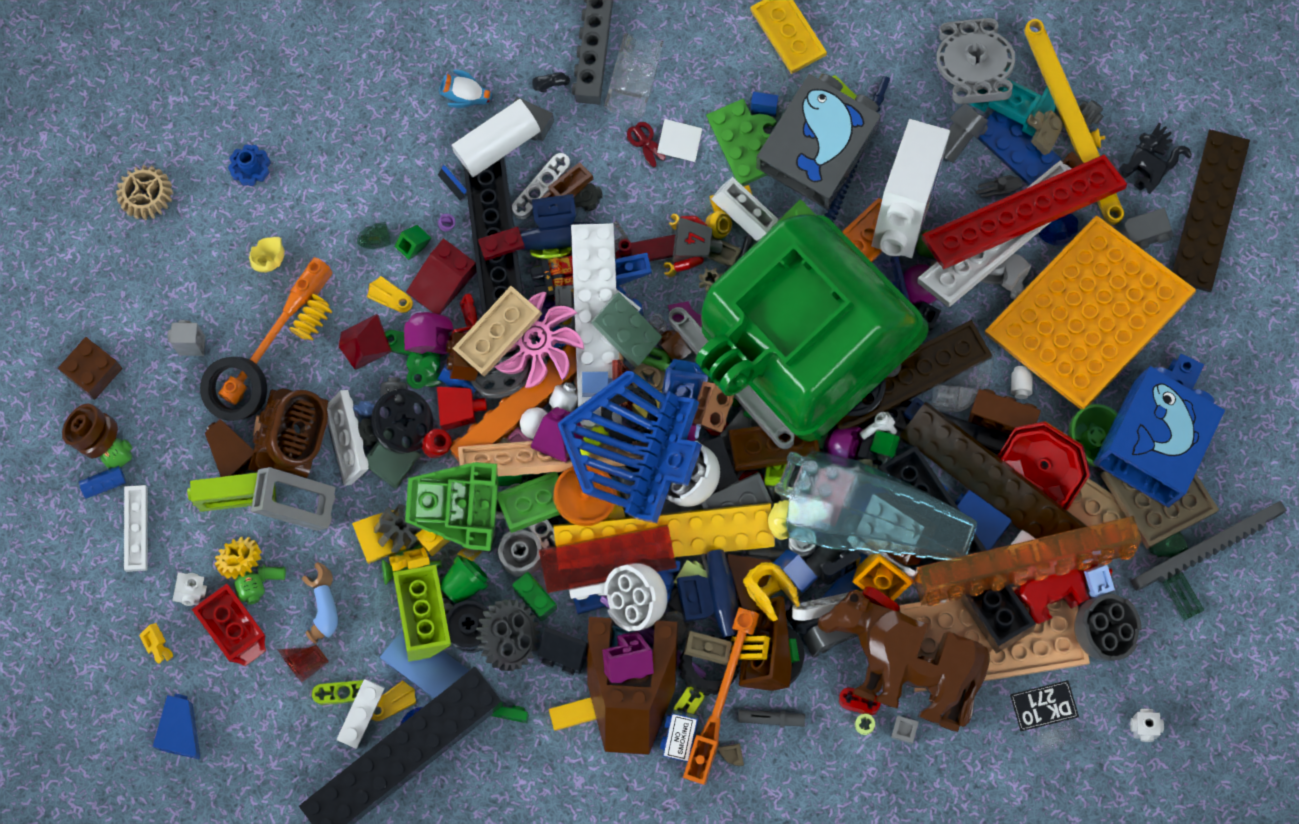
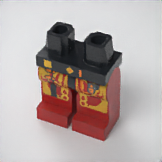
M572 256L541 260V265L530 268L532 281L541 279L544 281L543 285L534 286L535 295L546 292L545 299H548V302H554L556 286H573Z

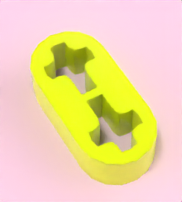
M691 686L687 687L673 710H683L687 704L689 705L687 713L695 714L704 701L705 695L699 692L701 697L694 698L691 703L689 702L691 698V693L689 692L694 689Z

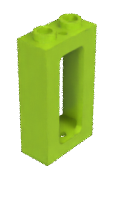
M257 473L191 480L190 488L187 489L188 499L200 512L252 506ZM274 483V489H273V494H272V500H273L274 502H277V501H276V487H275V483Z

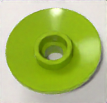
M572 248L543 249L542 251L530 250V255L550 260L570 254Z

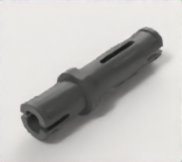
M739 709L738 723L780 725V728H785V726L805 727V714L787 713L786 710L772 712Z

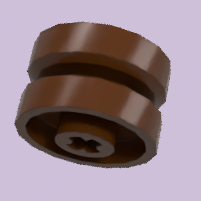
M87 403L76 408L68 416L63 426L62 439L70 447L77 449L84 456L93 459L106 453L112 446L117 436L118 425L114 418L103 413L96 406Z

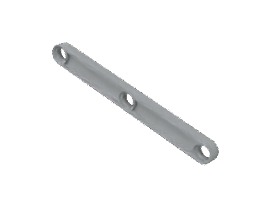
M677 307L670 311V325L697 355L701 348L709 342L704 337L702 328L683 308ZM676 314L684 316V320L681 322H675L672 318ZM749 385L734 395V398L779 448L788 449L794 444V433L789 430ZM786 433L790 435L791 439L788 442H781L779 436Z

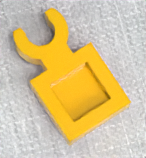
M424 547L403 552L402 556L394 555L389 557L390 566H392L393 571L401 570L404 567L414 569L430 565L429 556Z

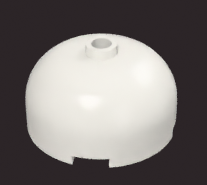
M701 444L702 447L688 486L671 483L666 499L683 507L696 506L707 500L715 491L720 478L719 462L715 454L703 444Z
M640 563L627 564L612 570L606 579L604 595H607L610 610L607 611L619 627L627 631H637L651 627L656 621L661 619L667 606V590L661 576L653 568Z

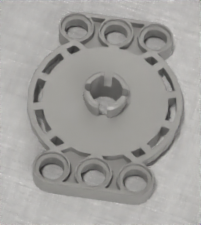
M992 18L943 23L939 31V38L943 42L938 48L936 61L941 75L951 84L955 85L952 93L953 101L958 104H970L1010 98L1013 85L1007 79L1013 72L1015 53L1011 44L998 34V22ZM985 26H992L994 29L991 30V31H988V30H985L984 27H985ZM971 28L974 31L971 33H967L964 31V29ZM946 30H950L954 33L951 35H946L943 32ZM946 47L945 52L941 53L942 49ZM1008 52L1011 55V59H1008ZM1006 87L1008 91L1001 92L998 88ZM979 89H985L988 92L986 94H980L977 91ZM959 91H964L967 93V95L958 96L956 93Z

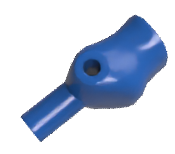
M446 363L437 380L444 382L448 387L470 388L474 394L475 388L472 383L466 380L450 378V370L446 368Z

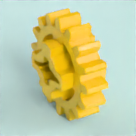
M240 537L238 541L232 539V543L224 544L225 549L218 550L220 555L215 556L217 562L214 564L221 576H225L226 579H229L231 576L233 579H236L238 575L244 577L245 572L251 573V568L258 566L256 561L261 560L259 554L262 551L255 540H251L250 537H247L245 540L243 537Z

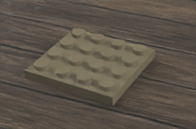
M1106 471L1100 475L1146 549L1219 511V508L1196 473L1187 493L1169 508Z

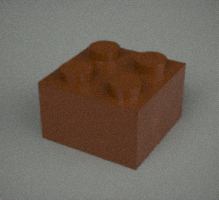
M87 337L78 344L58 367L59 371L94 400L123 369L114 358Z

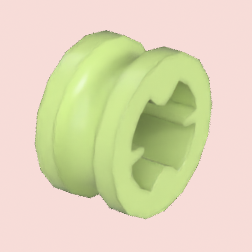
M869 714L858 716L855 721L857 732L862 735H868L873 732L875 728L874 718ZM861 719L871 722L868 730H864V727L863 729L859 727L862 723Z

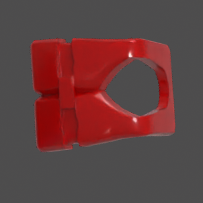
M470 293L465 294L460 302L467 327L453 330L449 336L450 340L454 332L466 334L477 323L476 307L473 305L474 300Z

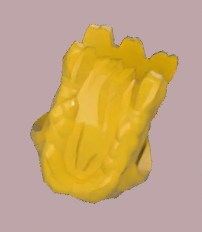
M767 562L761 563L751 569L743 579L749 596L772 621H776L778 618L769 598L780 590L785 592L796 607L800 606L797 588L794 587L791 579L788 578V575L783 572L779 565ZM765 575H771L767 585L764 587L758 586L760 578Z

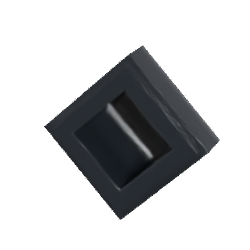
M922 301L918 311L927 321L928 331H931L941 310Z

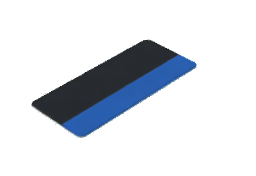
M443 165L438 176L461 201L466 193V188Z

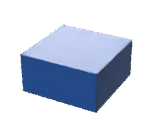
M753 92L751 114H765L776 117L779 95Z

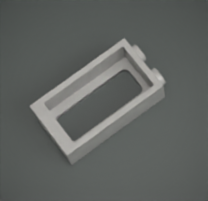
M270 467L260 469L257 473L251 512L316 531L329 529L332 520V505L335 501V487ZM280 482L319 494L316 514L274 502L272 500L274 483Z

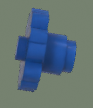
M247 144L242 150L235 149L229 157L231 164L228 166L231 176L234 180H239L243 186H254L256 181L263 182L270 173L268 166L271 164V161L266 151L259 150L257 145Z

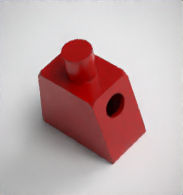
M437 387L439 418L442 430L447 431L475 423V412L487 411L486 398L474 399L472 389Z

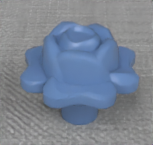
M360 401L359 405H354L353 410L360 415L359 422L364 418L368 419L372 416L374 404L369 401Z

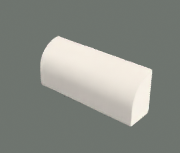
M518 99L453 143L452 147L455 155L471 176L474 177L541 132L529 109L521 99Z

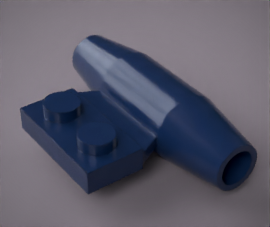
M573 194L532 199L534 221L538 227L520 232L525 248L520 250L542 251L543 249L572 247L571 225L598 223L574 222L576 211Z
M713 550L707 553V578L693 575L676 579L684 622L703 620L714 613L722 638L731 639L736 637L738 633L737 630L732 629L739 608L734 578L724 550Z

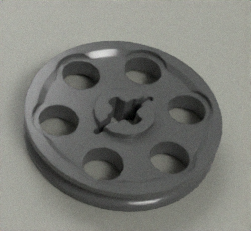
M520 348L516 349L515 354L520 351ZM505 354L496 365L506 361L514 355L506 356ZM528 359L524 370L520 373L505 374L493 367L485 377L483 375L477 376L476 380L471 381L475 390L485 397L503 398L510 396L527 383L532 367L531 359ZM508 380H515L513 385L505 386ZM488 383H495L493 388L485 389Z

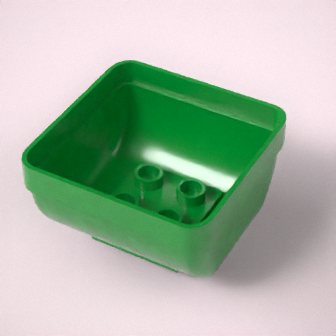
M797 215L784 219L774 225L711 285L704 299L701 313L702 333L709 342L701 348L695 361L726 396H733L749 385L792 433L803 441L811 442L824 436L922 344L928 333V323L918 309L829 218L820 215Z

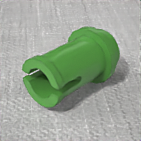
M263 565V567L258 568V574L263 582H266V580H285L286 567H266V565Z

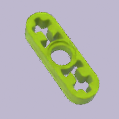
M364 680L318 684L312 690V698L319 705L354 703L355 692L353 686H356V690H359ZM342 687L350 689V695L345 699L338 696V691ZM331 688H334V700H332L331 695L324 696V700L317 696L321 689H324L326 693H332Z

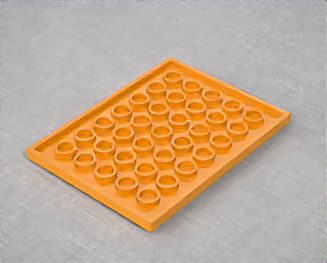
M1096 215L985 330V335L1075 406L1084 410L1196 293V289Z

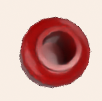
M442 429L431 430L422 440V450L428 457L434 459L446 455L452 445L450 435Z

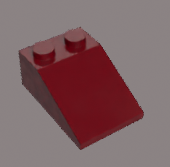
M443 238L430 253L406 293L432 313L441 314L477 273L476 262Z

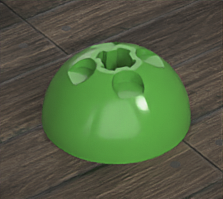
M1091 404L1084 410L1080 409L1072 418L1068 428V436L1083 445L1087 463L1094 467H1098L1093 462L1118 414L1112 408L1102 404Z

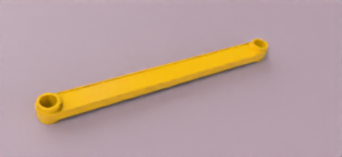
M1039 19L1028 21L1024 30L1025 36L1077 156L1084 163L1099 157L1098 150L1042 21ZM1030 27L1037 28L1039 32L1031 31ZM1116 193L1097 201L1106 223L1116 225L1121 222L1124 217V210ZM1110 211L1116 212L1119 218L1111 217Z

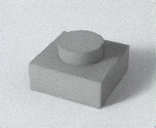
M897 715L891 738L913 744L919 722Z

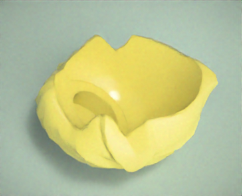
M266 237L258 240L257 246L251 247L249 259L253 270L266 273L273 271L281 265L285 253L282 238Z
M784 500L775 503L769 514V528L774 537L779 540L787 539L789 531L797 526V522L794 520L799 517V507L796 504V500Z

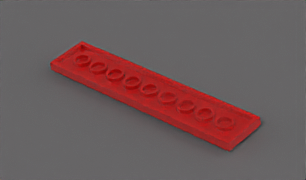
M1104 154L922 234V240L944 270L1126 189L1127 183Z

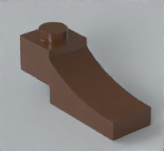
M579 162L549 185V192L541 198L573 194L575 197L587 184L594 180L593 175Z

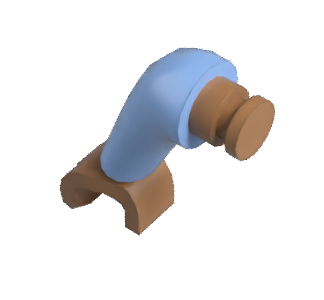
M319 562L315 563L314 567L318 571V577L315 581L306 575L302 577L305 584L314 588L317 603V615L313 619L314 625L311 627L312 630L305 632L314 644L318 643V638L322 639L324 636L328 638L332 636L338 626L337 610L329 588L333 581V575L327 566Z

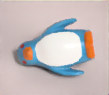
M455 69L453 72L458 76L446 74L442 79L438 92L440 95L453 101V103H447L449 107L460 109L473 105H486L492 100L491 91L481 87L469 73L463 70Z

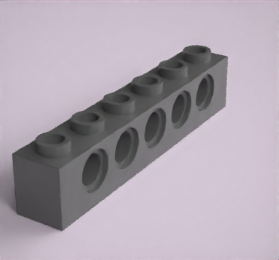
M584 0V3H587L586 9H582L581 20L584 21V27H580L579 39L582 40L581 46L577 47L579 64H575L574 76L577 77V81L572 84V95H575L576 103L600 105L613 0ZM595 5H601V6H602V7L599 8V9L593 8ZM594 23L599 24L598 27H592L591 25ZM590 42H596V43H597V44L594 45V46L588 45ZM589 60L595 61L593 64H586ZM585 79L593 80L590 83L583 82Z

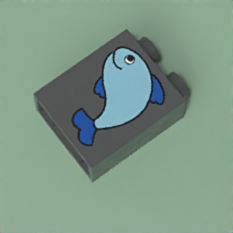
M808 74L758 153L756 168L828 210L878 130L881 115L877 113L879 106L872 99L858 94L854 100L840 92L843 86L832 76L821 74L818 79Z

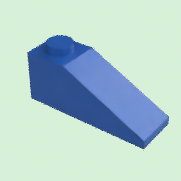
M648 253L615 259L616 286L652 274Z

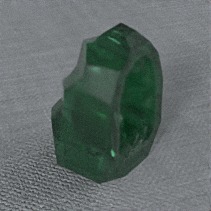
M380 222L365 227L357 237V244L365 249L372 250L391 245L387 223Z
M1179 531L1148 549L1150 553L1158 558L1163 556L1171 558L1188 550V545Z

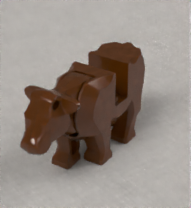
M851 590L832 610L818 619V628L825 633L839 631L859 636L860 644L867 656L868 667L864 683L853 690V695L874 701L876 693L881 690L883 685V692L876 697L875 701L898 709V699L901 697L903 684L914 688H926L930 693L929 702L931 703L928 707L919 711V718L933 722L937 726L953 732H958L960 726L964 727L969 723L973 714L974 697L986 677L990 662L989 651L983 644L955 633L947 632L943 633L934 660L922 655L920 657L918 653L928 623L915 620L901 612L873 604L858 590Z

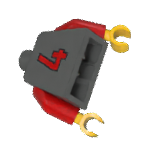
M675 213L671 215V218L676 220L673 223L669 222V225L676 230L672 262L675 263L674 265L669 262L664 263L663 267L671 268L669 272L664 273L666 276L673 277L677 272L686 271L701 265L703 262H706L709 252L721 253L722 241L711 239L712 228L708 227L699 217H679Z

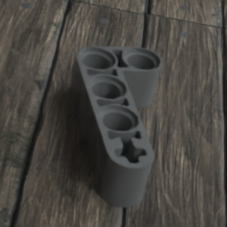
M817 625L810 629L803 636V639L811 656L817 657L819 656L818 653L822 652L823 654L833 646L855 638L858 635L839 631L825 633Z

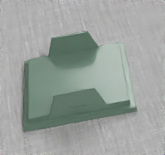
M386 429L383 435L386 439L390 440L392 433ZM378 441L366 457L368 459V469L396 489L421 454L416 451L404 454L394 453L383 447ZM402 441V445L408 448L409 446Z

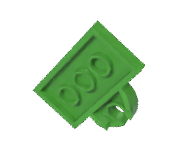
M744 98L706 114L707 120L736 181L744 186L767 176V174L756 168L757 155L770 134L764 132V129L768 126H776L777 121L765 114L751 115Z

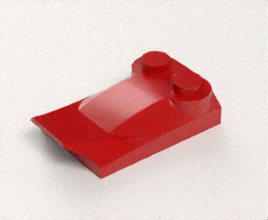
M225 584L191 609L229 662L247 666L266 652V635L228 584Z

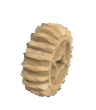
M143 165L141 170L135 167V172L133 173L127 170L129 176H121L123 183H118L120 190L116 191L119 197L117 201L121 204L122 210L127 211L126 213L130 217L134 215L135 219H139L142 216L144 220H147L148 215L155 219L154 213L156 212L162 215L161 208L168 209L166 202H172L170 195H173V190L171 189V182L168 181V176L163 174L162 170H156L152 165L149 169ZM135 186V190L131 193L130 196V192L132 188ZM140 188H142L144 191H147L149 197H147L146 194H143ZM160 188L159 194L154 200V195L158 192V189Z

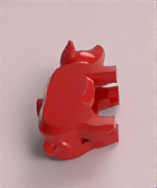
M1084 557L1063 562L1050 569L1048 566L1037 570L1036 576L1026 580L1014 592L1026 610L1029 611L1036 624L1044 623L1053 618L1049 614L1048 604H1053L1063 599L1072 609L1091 598L1086 590L1085 584L1087 580L1084 571L1097 567L1100 564L1097 563V558ZM1111 568V569H1109L1110 576H1112V568Z

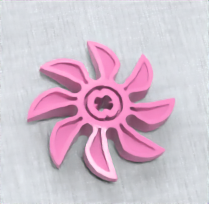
M538 293L528 301L541 311L547 293ZM566 306L550 308L544 321L539 322V317L508 352L520 348V351L494 367L505 374H516L524 370L528 359L533 358L531 371L525 388H532L539 385L545 379L548 369L543 359L546 356H550L563 381L569 372L570 363L566 353L558 348H554V345L556 343L567 344L584 350V344L578 333L570 328L564 327L552 332V329L559 323L576 315L577 312ZM535 336L540 338L539 343L536 341L537 344L532 342L533 337L536 339Z

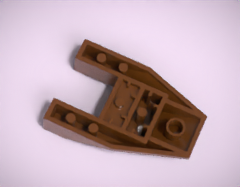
M589 617L587 685L605 752L649 755L676 687L679 623L672 621L655 622L653 674L646 675L643 678L627 679L622 683H611L604 672L602 650L612 648L614 621L612 618Z

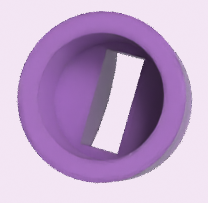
M443 214L438 220V227L441 231H450L455 226V218L450 214Z

